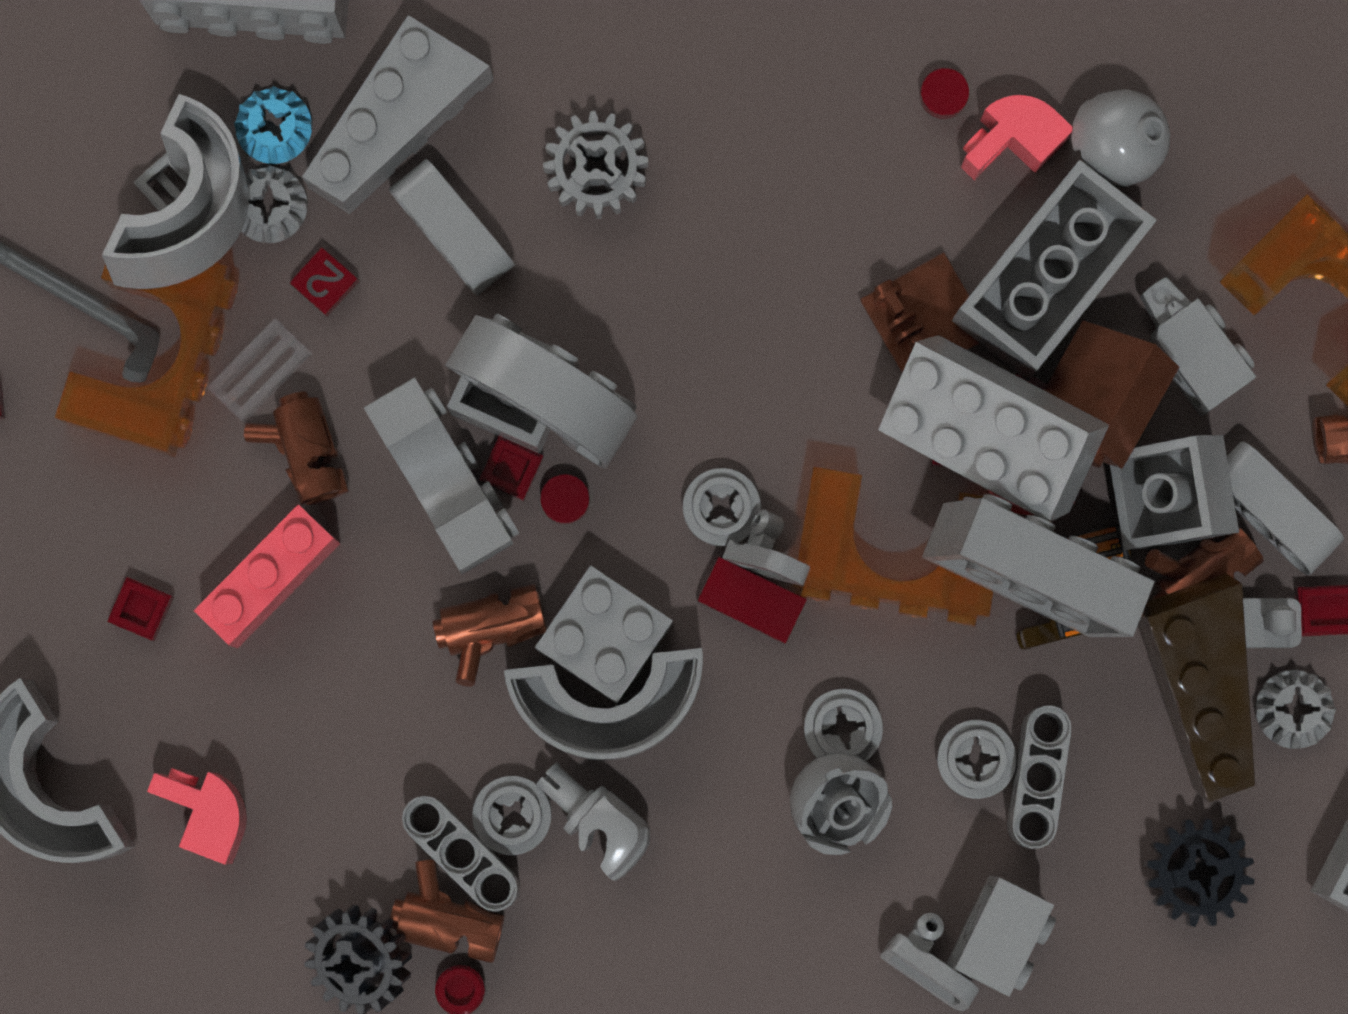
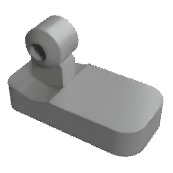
M767 510L759 511L754 517L751 527L752 532L747 544L741 545L733 540H729L722 557L724 560L755 574L804 586L811 568L790 556L772 550L775 540L783 531L784 521L782 517Z
M1243 598L1246 648H1293L1300 644L1302 639L1301 605L1296 599Z
M926 913L915 921L913 931L909 933L908 937L899 933L893 936L880 954V957L950 1007L958 1011H964L969 1008L979 989L970 980L929 953L934 945V941L943 934L944 923L937 914ZM926 925L931 928V931L926 928Z

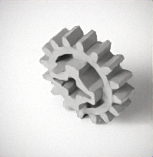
M590 111L589 123L582 124L580 119L574 115L571 117L572 130L568 132L559 126L555 129L556 136L560 141L559 145L555 143L546 144V153L555 159L543 163L544 173L556 174L555 177L547 182L550 192L563 190L559 197V204L562 207H565L572 201L576 202L577 216L581 217L587 207L594 208L596 219H601L603 207L610 206L617 215L621 213V199L624 198L633 204L637 200L636 194L632 189L633 185L637 187H645L646 177L637 172V170L649 167L648 157L636 156L644 148V141L642 138L630 141L629 138L633 132V126L627 123L618 129L616 127L615 114L611 113L605 123L598 122L596 111ZM593 135L605 136L602 140L586 141L584 139ZM623 150L629 161L625 177L616 167V161L621 157ZM567 153L576 163V169L571 173L569 180H567L564 173V160ZM586 158H591L595 162L604 158L606 172H601L595 168L589 173ZM591 189H606L608 193L602 195L587 194Z

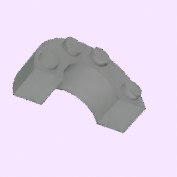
M178 95L160 132L171 165L189 175L187 185L174 202L160 211L144 215L121 214L102 253L113 284L116 286L134 289H153L178 284L191 279L220 260L237 240L244 226L249 208V188L235 140L226 124L216 113L190 97Z
M495 314L492 321L475 315L445 366L484 392L494 395L534 418L561 437L563 444L601 468H607L638 418L634 412L637 406L627 398L614 392L617 385L608 378L595 371H591L589 376L575 368L574 366L578 359L559 346L552 344L549 351L519 335L522 329L499 314Z
M414 377L364 407V410L433 523L437 534L462 575L514 544L512 538L520 533L505 508L495 512L503 507L490 483L487 481L479 486L471 472L478 468L479 465L465 441L457 446L454 444L439 419L447 411L432 387L423 392Z
M702 648L653 653L651 674L642 691L629 702L609 709L588 707L572 699L561 686L554 665L504 670V676L509 695L518 713L526 724L543 740L577 757L592 760H617L628 758L653 748L671 735L689 713L699 690L702 676L703 652Z
M19 678L9 685L0 694V834L26 853L48 861L61 863L100 861L115 857L136 847L111 805L98 804L81 812L71 811L56 804L43 791L36 773L37 751L45 734L59 721L33 680Z

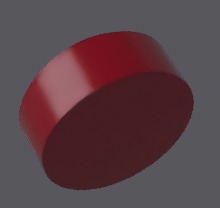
M941 68L931 72L923 81L920 90V101L924 110L929 115L938 119H950L960 114L969 98V86L966 79L956 70Z
M562 474L551 478L544 485L540 501L544 513L550 520L558 524L568 525L584 517L589 508L590 497L587 487L580 479L572 475Z
M455 965L446 969L439 976L435 986L438 1004L450 1014L472 1013L481 1005L486 993V985L482 975L475 968L468 965Z

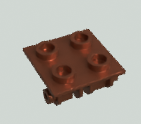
M944 252L894 281L889 279L874 288V292L860 299L902 373L916 341L939 335L966 350L979 344L978 341L952 322V319L969 295Z

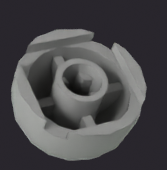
M1118 89L1098 94L1080 106L1073 121L1072 145L1074 151H1081L1082 159L1087 166L1114 187L1120 188L1149 179L1161 167L1170 149L1171 133L1168 120L1161 107L1155 101L1137 91Z
M831 753L820 756L807 764L795 778L790 793V810L796 827L810 847L823 854L843 855L851 852L848 846L855 845L861 840L867 845L878 836L888 822L893 808L892 798L888 794V785L884 778L871 764L856 755Z

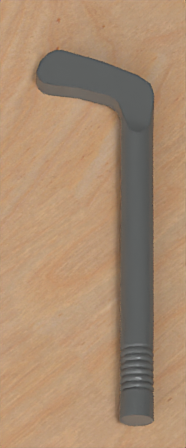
M0 242V263L125 336L134 345L135 349L124 364L122 376L131 382L140 383L147 380L158 348L159 333L134 320Z

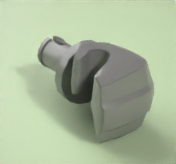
M556 762L545 772L547 776L539 779L536 787L544 791L568 813L566 817L568 821L563 829L570 836L578 831L579 848L581 851L590 849L594 833L597 829L605 832L607 835V848L600 867L611 880H619L645 854L650 844V827L643 818L612 791H608L605 787L600 786L595 791L590 790L587 792Z

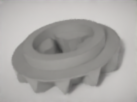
M271 165L257 170L250 169L246 175L249 188V202L263 200L265 192L268 191V186H270L275 200L282 201L283 204L288 205L272 208L271 216H268V223H266L262 209L249 204L247 217L241 232L248 238L260 243H277L286 240L299 230L307 214L308 203L303 186L289 171L275 168Z
M728 468L711 469L697 476L687 488L683 499V515L687 526L694 536L711 546H727L729 540L738 543L748 537L752 532L753 519L761 511L760 497L754 484L742 473ZM709 492L713 497L716 496L723 500L736 492L738 495L733 499L734 502L730 509L734 514L733 517L738 522L734 523L731 519L728 520L726 517L720 516L716 520L713 518L707 523L706 520L710 517L713 505L706 493Z
M1299 670L1284 671L1271 677L1260 689L1255 706L1256 718L1263 733L1274 743L1290 749H1301L1317 744L1332 729L1333 717L1337 710L1333 703L1331 689L1318 679L1317 675ZM1295 688H1297V695L1301 704L1315 707V711L1301 715L1300 723L1297 724V731L1296 723H1293V716L1291 714H1284V711H1276V707H1283L1285 704L1292 703Z
M851 689L829 691L813 702L805 716L804 737L810 750L817 758L831 753L856 755L866 761L875 753L880 745L883 734L880 712L867 696ZM836 707L841 708V712L845 715L848 722H864L863 727H858L856 731L850 733V741L848 742L850 750L845 749V744L841 742L839 735L822 734L823 730H827L830 726L836 724V716L838 715Z
M969 720L954 726L941 740L937 764L942 780L954 792L967 798L982 799L999 793L1008 785L1016 769L1017 757L1012 740L1002 728L985 720ZM974 737H977V745L980 746L982 754H989V757L997 756V761H990L989 764L982 765L979 781H976L971 765H963V762L956 763V758H962L963 755L971 753Z
M505 776L487 784L478 794L472 812L473 826L479 839L491 850L504 855H519L534 849L546 837L552 818L551 807L546 794L541 789L539 790L533 781L519 776ZM522 796L525 797L520 814L526 818L525 821L531 827L528 829L524 825L513 824L501 835L499 832L503 827L501 824L504 816L499 813V809L493 806L494 803L511 807L515 802H519Z

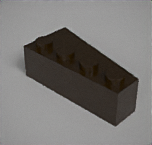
M1224 573L1148 601L1138 623L1192 787L1208 803L1255 786L1242 583Z

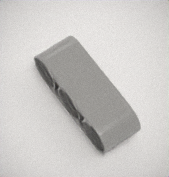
M425 159L388 189L399 205L476 296L515 266L501 245L429 160Z
M1240 442L1227 455L1235 510L1292 565L1304 574L1311 575L1344 541L1342 533L1255 448L1245 442Z
M1053 705L1041 706L1031 710L1024 717L1021 725L1007 830L1011 840L1018 846L1028 849H1039L1049 845L1054 839L1058 827L1071 738V721L1061 708ZM1042 714L1052 716L1058 724L1057 737L1051 742L1041 741L1034 732L1035 721ZM1035 763L1045 765L1051 773L1050 785L1041 792L1032 789L1027 782L1028 769ZM1029 812L1037 813L1044 822L1043 834L1034 841L1027 840L1020 832L1019 824L1021 818Z
M421 796L408 802L402 815L403 827L408 835L481 907L496 912L514 904L520 892V883L516 874L443 801L436 797ZM423 804H431L439 812V824L436 829L429 833L420 831L414 824V813ZM457 839H465L474 847V860L465 868L455 866L449 859V847ZM492 874L504 876L510 884L509 896L503 902H492L484 894V882Z

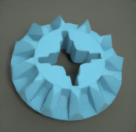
M272 86L270 89L253 91L251 97L244 103L239 104V112L234 126L239 144L250 157L262 163L280 164L294 159L305 149L312 133V118L306 104L293 91ZM267 109L275 118L286 117V120L280 124V129L282 130L280 134L284 139L280 142L277 136H273L270 131L261 133L260 128L266 124L263 118L265 116L263 110Z

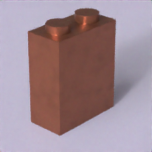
M1082 321L1044 391L1109 424L1091 465L1100 468L1102 463L1105 462L1123 469L1180 366L1156 344Z

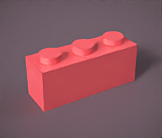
M298 504L199 604L194 612L229 646L238 649L340 543Z

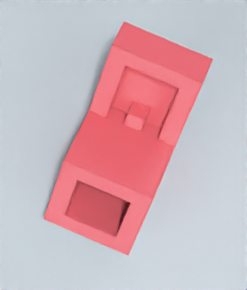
M1012 95L1001 98L984 110L980 121L990 132L988 133L981 128L966 143L963 150L967 155L963 160L961 168L975 181L1008 147L1036 173L1069 140L1072 135L1073 126L1054 108L1038 98L1026 95Z
M175 768L170 769L168 776L154 773L147 792L193 809L179 847L225 865L233 864L244 836L247 822L245 803L238 789L227 778L215 772L207 773L202 788L196 787L199 780L198 777Z

